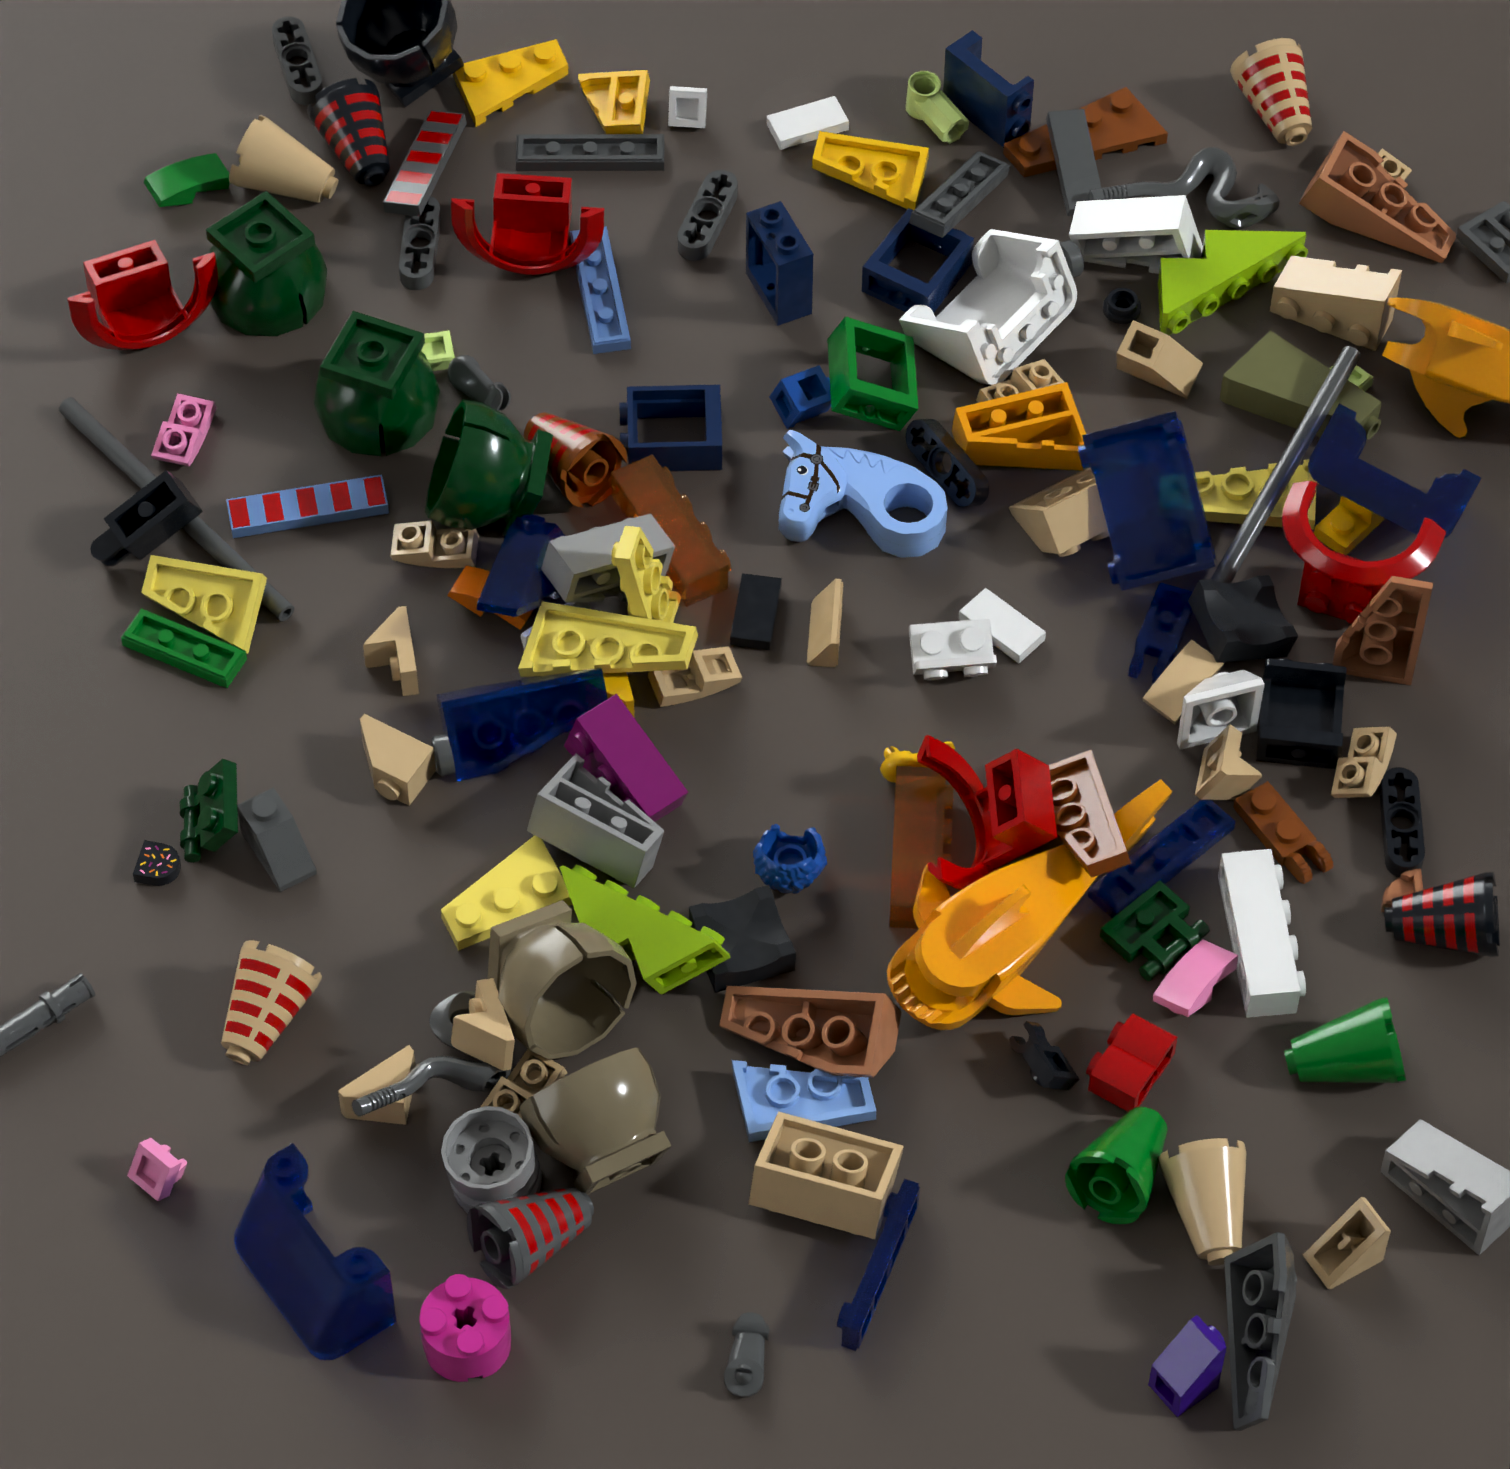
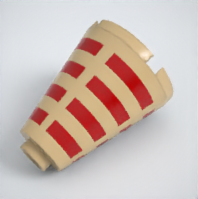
M1279 38L1268 40L1255 45L1257 52L1251 56L1248 55L1247 50L1238 56L1233 62L1230 72L1236 85L1276 140L1289 146L1298 145L1307 139V135L1312 130L1303 53L1300 45H1297L1293 39Z
M253 940L245 941L240 950L221 1045L227 1049L225 1055L229 1059L243 1065H249L250 1061L259 1062L318 987L322 979L320 972L312 976L311 974L315 967L297 955L271 944H268L266 951L258 950L256 948L260 941Z

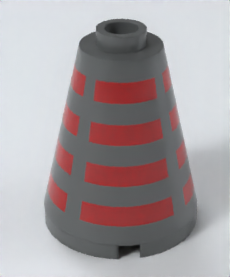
M575 1187L481 1203L474 1206L468 1212V1236L473 1252L482 1250L486 1260L479 1263L486 1275L497 1286L509 1289L522 1282L591 1225L594 1207L590 1197Z

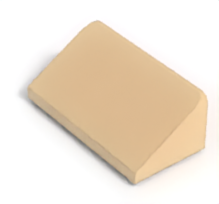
M842 579L832 581L811 603L807 664L809 666L836 667L838 665L843 605Z

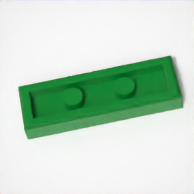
M142 608L121 636L122 646L224 688L229 687L247 660L245 650Z

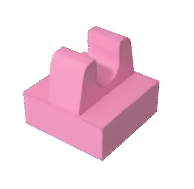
M149 1138L139 1143L127 1176L155 1200L160 1201L170 1196L173 1185L183 1176L187 1161L184 1158L178 1160L170 1154L171 1148L168 1145H160L152 1138Z

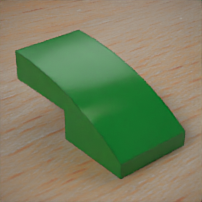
M213 153L188 158L161 168L146 176L144 184L159 207L192 204L196 192L229 189L230 173L218 155Z

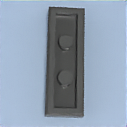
M1084 109L1048 111L1046 122L1067 216L1074 215L1077 201H1090L1089 190L1101 188Z

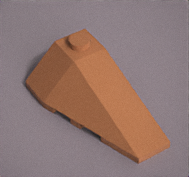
M1343 131L1310 181L1299 204L1332 225L1442 263L1446 259L1457 234L1426 203H1418L1405 190L1408 184L1400 176L1394 179L1383 168L1381 163L1384 160L1376 151Z
M1391 576L1336 642L1332 665L1346 667L1348 675L1411 685L1433 583Z
M727 986L719 1026L722 1029L831 1075L874 1078L895 1052L902 1011L885 993Z

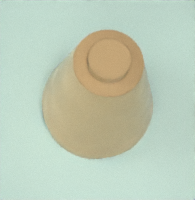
M259 115V120L254 119L236 152L240 154L239 167L234 164L231 166L229 182L231 184L321 203L324 198L330 199L333 196L338 184V178L334 177L335 169L269 118Z
M1227 1138L1204 1139L1179 1145V1154L1170 1158L1168 1150L1161 1153L1158 1157L1161 1172L1198 1258L1207 1260L1208 1265H1223L1224 1257L1242 1248L1247 1155L1245 1143L1237 1140L1236 1147H1229Z

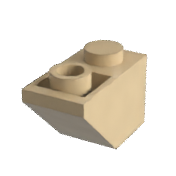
M1134 320L1117 351L1118 370L1186 399L1203 366L1199 359L1169 335Z

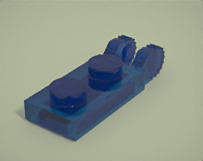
M1159 582L1136 639L1135 652L1129 666L1128 676L1137 679L1143 669L1146 654L1157 657L1159 660L1152 673V683L1154 684L1168 667L1169 663L1174 660L1193 613L1188 602L1192 591Z

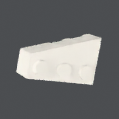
M1186 195L1076 202L1069 237L1079 247L1084 262L1125 268L1126 263L1149 266L1150 273L1159 274L1161 258H1201L1203 245Z

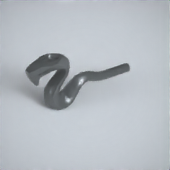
M1207 147L1197 152L1188 163L1181 177L1175 181L1167 183L1142 181L1089 190L1090 201L1127 199L1142 196H1179L1189 194L1200 184L1204 177L1211 176L1214 177V182L1206 198L1208 210L1221 223L1237 229L1250 227L1270 216L1278 209L1280 202L1278 196L1264 184L1258 185L1257 195L1236 201L1224 200L1235 184L1237 170L1232 157L1218 147Z
M462 991L449 996L441 1001L430 1015L429 1024L435 1036L442 1043L455 1050L458 1049L451 1044L453 1018L457 1015L469 1014V1000L475 998L476 991ZM450 1056L430 1057L418 1063L405 1079L353 1100L352 1108L357 1116H363L412 1095L431 1078H442L471 1091L488 1092L492 1091L501 1076L507 1079L511 1070L502 1071L477 1059L479 1062Z

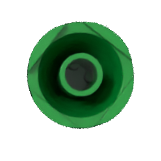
M1387 997L1377 999L1291 1039L1292 1049L1284 1050L1289 1075L1298 1074L1300 1082L1400 1083L1406 1081L1397 1034L1392 1022V1013Z
M1135 1107L1076 1155L1070 1162L1065 1175L1066 1187L1073 1200L1084 1210L1089 1205L1100 1212L1097 1218L1108 1223L1129 1224L1138 1219L1148 1206L1159 1165L1158 1157L1162 1153L1168 1132V1127L1163 1117L1154 1109Z

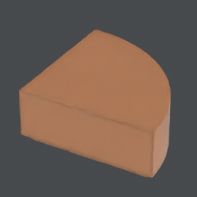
M1421 869L1403 872L1399 878L1395 879L1385 889L1381 912H1384L1385 907H1392L1393 898L1423 890Z

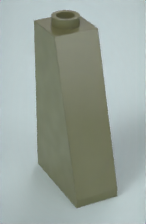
M1270 330L1223 375L1219 400L1225 404L1297 429L1331 369ZM1347 380L1316 436L1355 449L1365 438L1367 440L1371 439L1381 425L1379 414L1382 402Z

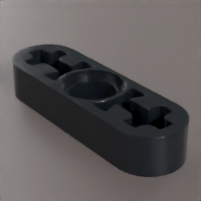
M913 420L908 425L905 435L910 451L957 505L966 507L983 504L989 494V483L982 471L937 420ZM946 452L950 455L952 461L951 469L948 473L945 471L942 462Z
M1391 768L1383 776L1379 798L1385 865L1392 875L1400 877L1405 871L1422 869L1425 847L1418 778L1412 771L1406 768ZM1394 784H1400L1402 790H1405L1402 801L1396 802L1397 789L1393 786ZM1395 816H1405L1412 821L1413 826L1409 829H1398L1391 823V819ZM1407 843V857L1411 859L1410 862L1403 861L1402 856L1399 855L1401 844Z

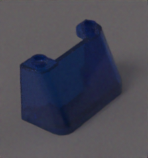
M1339 403L1310 456L1308 467L1312 479L1319 485L1416 536L1419 533L1424 518L1432 519L1446 531L1444 540L1447 539L1471 500L1481 477L1463 469L1459 475L1451 473L1439 478L1436 477L1428 493L1422 492L1359 458L1367 440L1366 432L1363 426L1355 420L1357 412Z
M1173 411L1082 435L1084 445L1078 446L1083 469L1091 467L1092 473L1095 476L1114 551V560L1107 562L1113 585L1120 584L1121 591L1218 567L1190 451L1178 412Z
M292 1143L267 1160L234 1232L235 1248L242 1261L308 1351L318 1359L334 1360L397 1322L391 1274L379 1256L372 1250L364 1247H355L337 1257L333 1256L304 1217L305 1214L313 1211L312 1201L304 1191V1185L309 1178V1168L303 1155Z

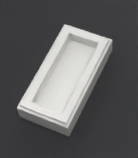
M832 96L767 115V126L779 149L782 150L816 140L819 131L835 134L849 130V120L836 97Z
M987 588L982 590L959 611L960 621L990 618L993 645L1018 664L1045 641L1046 632Z

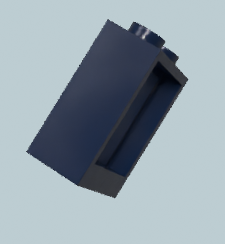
M779 201L747 212L746 274L775 323L779 326L812 314L814 254L783 203Z
M908 208L862 266L861 291L904 312H907L914 305L921 304L930 307L934 313L972 264L974 238L961 230L953 228L941 238L909 224L913 210ZM909 239L948 256L929 283H925L889 266Z
M720 385L627 387V402L619 403L620 426H628V433H620V442L624 445L627 452L629 472L722 470ZM705 417L706 441L638 443L637 418Z

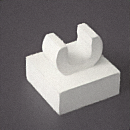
M670 86L668 126L705 128L707 88Z

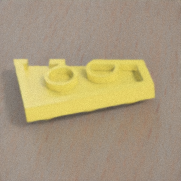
M151 555L141 593L150 600L232 646L245 650L248 654L267 577L262 573Z
M534 835L441 909V919L459 951L489 939L491 927L561 900L568 906L573 904L564 879L543 840Z

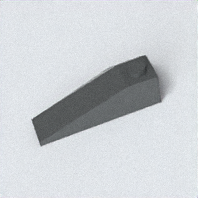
M1276 1232L1224 1257L1234 1430L1242 1431L1268 1420L1295 1304L1297 1283L1294 1253L1285 1234Z

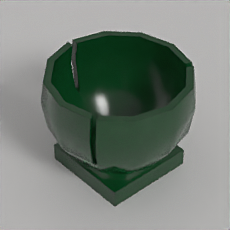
M267 191L206 229L207 240L213 244L209 253H215L218 270L217 288L210 305L222 323L245 335L279 336L302 328L303 322L308 324L323 307L327 267L320 250L315 244L314 233Z
M352 311L320 365L316 385L314 406L329 439L352 453L381 456L379 424L381 423L384 432L386 456L415 446L433 428L440 389L425 354L421 351L425 344L424 333Z
M462 400L454 410L445 430V434L458 437L460 440L446 436L442 438L427 490L425 513L428 518L445 526L470 530L503 520L505 523L502 535L518 539L543 496L553 434L538 430L531 441L525 440L505 414L484 403Z

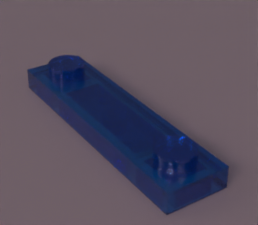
M1200 800L1129 856L1131 864L1108 872L1089 887L1088 897L1111 918H1114L1159 880L1166 884L1233 831L1236 821L1212 800Z
M904 1179L898 1194L891 1192L887 1199L883 1217H886L887 1221L852 1303L845 1301L838 1317L837 1327L842 1329L841 1346L854 1351L860 1348L918 1209L919 1183Z

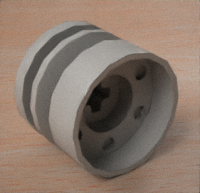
M484 1106L467 1111L453 1121L443 1137L441 1154L455 1199L467 1214L470 1209L481 1203L540 1193L543 1175L529 1127L518 1114L503 1107Z

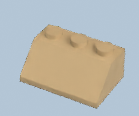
M1105 459L1010 506L1009 510L1042 552L1058 554L1059 557H1065L1078 552L1081 549L1080 544L1089 539L1096 541L1110 536L1114 533L1113 527L1123 522L1124 524H1131L1142 520L1147 516L1145 511L1158 504L1142 462Z
M778 1111L754 1166L749 1205L875 1239L888 1207L904 1146Z

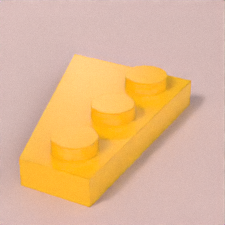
M557 39L466 62L463 67L453 73V77L474 125L477 127L486 122L487 115L498 109L504 112L514 106L513 101L526 93L535 94L567 76L569 72L566 58Z
M819 131L812 158V168L903 208L915 210L928 162L929 148Z

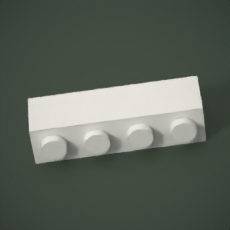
M1271 849L1222 853L1218 879L1233 953L1238 955L1236 970L1246 1018L1294 1014L1297 1012L1300 996H1305L1306 983L1303 971L1296 970L1294 961L1298 960V943L1296 936L1289 935L1287 925L1291 923V911L1289 901L1282 900L1280 890L1283 889L1284 884L1281 865H1274Z

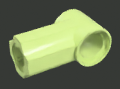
M929 71L915 72L910 76L906 97L907 113L915 119L923 120L942 142L951 144L959 140L961 135L968 129L969 120L942 92L939 77Z

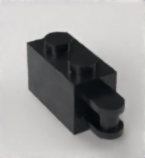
M165 470L103 518L110 528L92 542L91 554L106 566H115L130 554L142 560L203 511L183 482Z

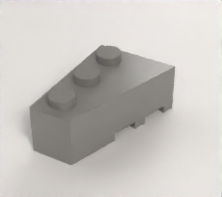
M1421 1119L1385 1150L1380 1172L1478 1255L1485 1251L1510 1227V1171Z

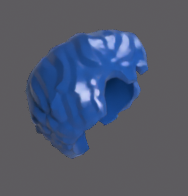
M778 824L772 825L770 830L764 832L753 850L755 874H758L764 884L769 885L772 890H778L780 893H799L804 888L809 887L827 865L826 851L821 835L816 832L815 827H810L805 830L804 836H790L782 832Z

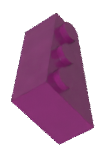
M617 694L576 719L564 747L572 756L577 753L584 759L583 767L596 779L603 776L611 783L609 790L622 802L630 800L654 822L681 806L688 794L687 789Z

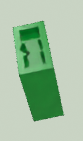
M845 316L827 339L831 411L901 431L918 410L913 337ZM856 352L890 362L892 389L857 378Z

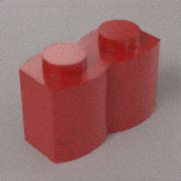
M1131 1014L1125 1023L1118 1021L1107 1040V1044L1110 1046L1103 1054L1096 1052L1087 1067L1086 1074L1090 1076L1088 1091L1127 1112L1135 1107H1140L1153 1084L1159 1079L1174 1056L1178 1037L1135 1014Z

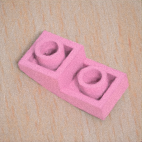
M177 393L168 422H162L151 454L152 459L190 467L212 423L217 409L215 402Z
M1204 939L1201 940L1166 975L1154 992L1153 1001L1169 1008L1173 1013L1189 1017L1212 1000L1213 986L1237 969L1238 955Z

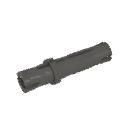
M79 973L51 993L45 991L39 995V1001L0 1026V1057L52 1023L59 1024L65 1020L64 1015L81 1003L96 995L87 978L82 973Z

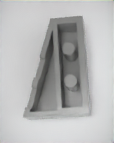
M650 513L635 518H627L610 525L594 527L577 534L560 536L549 541L541 570L565 602H603L609 596H617L621 602H628L625 592H622L620 589V575L617 566L612 564L613 545L615 542L620 541L624 527H641L654 550L653 559H659L663 565L661 576H666L675 549L674 543Z
M575 753L537 794L527 831L571 854L582 862L612 876L616 880L635 888L653 868L664 830L630 800L622 802L609 790L611 783L603 776L596 779L583 767L585 760Z

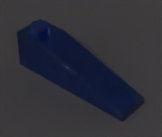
M523 515L522 518H516L507 531L478 599L476 610L517 617L541 606L542 598L550 597L557 599L561 597L541 570L549 541L565 536L557 524L545 522V518L538 515Z
M602 668L481 685L436 694L443 732L448 735L453 754L456 781L498 773L509 767L510 763L529 752L533 753L542 748L543 744L564 732L568 733L571 731L578 717L608 699Z

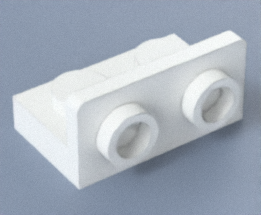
M990 618L909 626L913 675L923 674L924 680L948 678V672L963 671L964 677L983 676L988 674L989 668H994L997 664L996 655L993 653Z

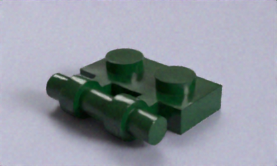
M222 758L209 771L202 774L198 786L187 785L184 787V798L180 800V816L184 818V829L180 832V846L184 849L185 861L191 863L200 861L202 848L215 852L238 833L237 763Z
M1159 880L1102 926L1100 938L1128 963L1132 962L1140 954L1146 957L1148 961L1139 968V973L1146 981H1151L1158 974L1165 975L1175 966L1174 961L1198 944L1210 932V929L1201 919L1191 926L1183 921L1189 915L1190 906ZM1168 932L1175 939L1163 948L1156 941Z

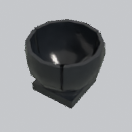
M450 0L341 1L336 27L348 59L357 70L378 83H384L404 107L414 102L464 66L461 57L453 49L457 32V20Z

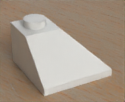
M1246 670L1231 673L1221 672L1204 679L1187 693L1183 699L1177 739L1179 750L1210 743L1229 724L1239 730L1242 735L1255 732L1257 730L1264 690L1262 678Z

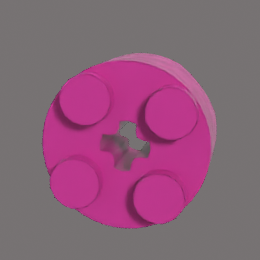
M455 1274L433 1289L426 1297L420 1310L419 1322L423 1350L429 1365L435 1372L452 1381L468 1382V1378L479 1376L485 1378L494 1374L502 1367L511 1350V1326L507 1300L497 1288L486 1281L469 1278L463 1274Z

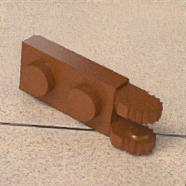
M1269 781L1234 800V810L1267 849L1272 850V855L1281 866L1285 865L1299 883L1305 884L1313 878L1310 866L1302 857L1304 854L1323 873L1334 867L1333 858H1331L1328 850L1325 849L1321 842L1317 841V838Z

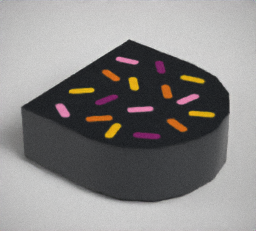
M144 840L133 872L134 882L153 886H163L173 882L178 877L181 869L177 851L170 845Z

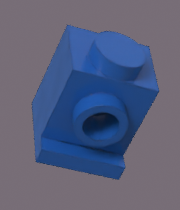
M820 365L781 379L769 396L787 429L794 427L796 423L825 413L831 408L830 378L825 376Z

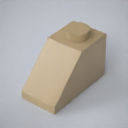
M364 714L360 718L362 742L374 788L383 797L389 800H398L410 806L436 771L434 747Z

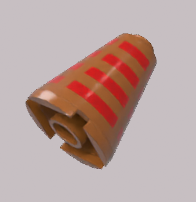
M547 412L539 413L528 421L523 435L525 440L531 441L538 430L553 434L547 474L566 500L577 507L584 508L581 505L584 503L594 506L604 501L617 488L624 476V472L620 470L622 460L627 463L626 449L618 439L607 433Z

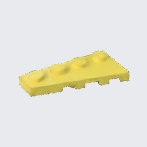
M1317 458L1303 460V465L1297 467L1264 526L1283 527V507L1293 483L1303 481L1317 483ZM1277 463L1268 464V469L1246 471V467L1230 468L1228 473L1212 475L1209 471L1159 476L1156 517L1242 524ZM1316 493L1308 509V520L1312 530H1314Z
M625 526L620 541L615 542L613 545L612 564L617 566L620 575V589L622 592H625L628 601V615L673 623L681 596L678 592L672 591L673 582L670 577L661 576L663 565L659 559H653L654 550L641 527Z
M541 601L518 670L521 677L686 670L698 638V633L695 626Z

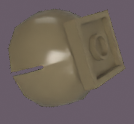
M563 900L491 927L487 979L494 978L499 993L498 998L504 1007L516 1040L532 1052L549 1060L578 1055L605 1038L625 1015V1012L596 981L610 992L625 1009L629 1008L637 984L632 961L623 947L585 923H571L572 909Z
M638 1047L618 1052L589 1064L545 1087L519 1106L523 1121L529 1127L531 1136L541 1150L574 1169L578 1177L573 1184L580 1192L583 1191L587 1195L657 1163L671 1147L664 1130L659 1133L655 1131L661 1095L653 1069Z

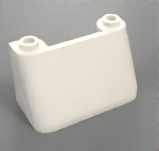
M990 229L977 242L972 251V261L977 276L936 317L931 308L926 305L920 304L911 307L899 319L904 334L912 336L914 344L981 384L994 385L1003 382L1013 372L1014 368H1017L1075 307L1077 289L1059 240Z

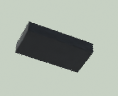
M742 573L730 635V645L770 650L782 578Z

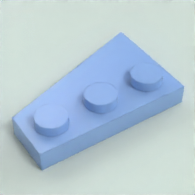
M732 1060L733 1077L749 1142L767 1138L778 1111L834 1127L876 1120V1107L868 1077L834 1076L819 1069H815L811 1073L786 1070L785 1065L770 1064V1068L747 1066L746 1061Z

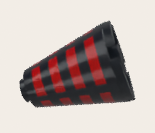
M356 78L342 80L315 95L317 103L313 107L309 103L307 113L312 124L354 180L359 184L367 186L377 185L385 179L390 170L380 94L377 86L371 80L365 79L366 84H359Z
M1494 872L1481 873L1393 898L1392 907H1385L1384 910L1386 932H1394L1396 941L1488 957L1499 956V949L1497 947L1500 946L1498 898L1493 896V887L1496 886Z

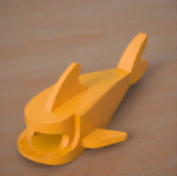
M1413 298L1388 299L1387 305L1421 319L1425 326V335L1416 344L1387 341L1382 356L1410 370L1415 388L1422 401L1443 427L1455 437L1461 438L1468 431L1464 416L1470 407L1490 400L1510 404V329L1432 301Z
M1162 779L1137 795L1114 814L1127 852L1147 833L1156 820L1154 815L1173 792ZM1063 844L998 869L978 879L951 897L946 884L928 871V865H926L922 872L913 906V916L918 930L903 943L888 964L887 981L894 998L915 1020L938 1030L959 1028L987 1006L1006 1015L1058 1011L1062 1007V1001L1059 997L1024 979L1020 975L1043 949L1098 876L1091 878Z

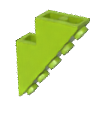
M1205 230L1202 259L1161 258L1158 276L1160 332L1167 335L1180 333L1190 323L1203 316L1207 317L1213 314L1218 307L1232 299L1237 300L1241 298L1248 290L1258 284L1267 283L1272 280L1276 274L1283 271L1291 256L1306 257L1308 254V249L1304 246L1306 232Z
M576 864L573 870L564 865L559 867L579 923L591 926L622 946L631 961L636 959L643 980L659 994L662 995L731 958L730 954L721 946L725 938L714 930L703 926L701 931H698L691 927L693 923L672 910L667 916L659 912L660 907L644 896L638 895L637 899L634 900L627 896L629 892L613 881L607 880L603 885L595 881L597 879L596 875L582 866Z

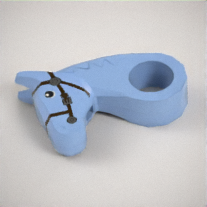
M789 430L784 435L783 439L789 446L783 450V454L790 463L786 470L779 509V530L785 538L795 542L806 541L813 534L817 524L822 519L845 508L858 519L871 539L884 552L900 558L919 557L938 547L946 532L948 508L945 491L936 481L917 468L884 455L852 448L819 446L794 430ZM910 507L920 510L927 517L918 522L906 523L892 518L888 513L896 508Z

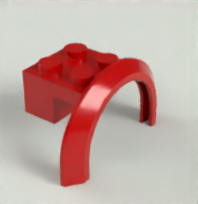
M497 173L493 197V228L490 244L482 237L476 226L474 200L451 198L452 226L461 244L480 260L510 272L535 275L568 269L587 259L596 250L603 236L604 208L581 207L580 232L575 241L567 248L572 213V178Z
M156 240L85 261L83 266L88 292L67 298L72 323L85 340L106 349L133 350L164 343L194 323L212 301L218 283L215 253L212 252L192 259L195 283L191 297L184 307L171 285L168 262ZM96 310L104 325L98 321Z
M1313 481L1293 483L1283 507L1282 526L1289 545L1305 562L1297 605L1306 607L1316 613H1324L1346 620L1352 624L1391 576L1408 579L1418 576L1432 564L1441 548L1446 531L1434 520L1425 517L1413 543L1394 557L1379 561H1363L1332 551L1317 539L1308 520V509L1316 493L1317 483Z
M930 735L924 737L917 754L918 763L940 774L956 790L970 815L976 838V854L970 868L958 866L942 857L937 858V865L932 862L927 863L928 871L939 881L962 890L978 879L998 870L1000 866L1057 838L1049 765L1016 748L985 765L987 787L984 788L974 770L957 751Z

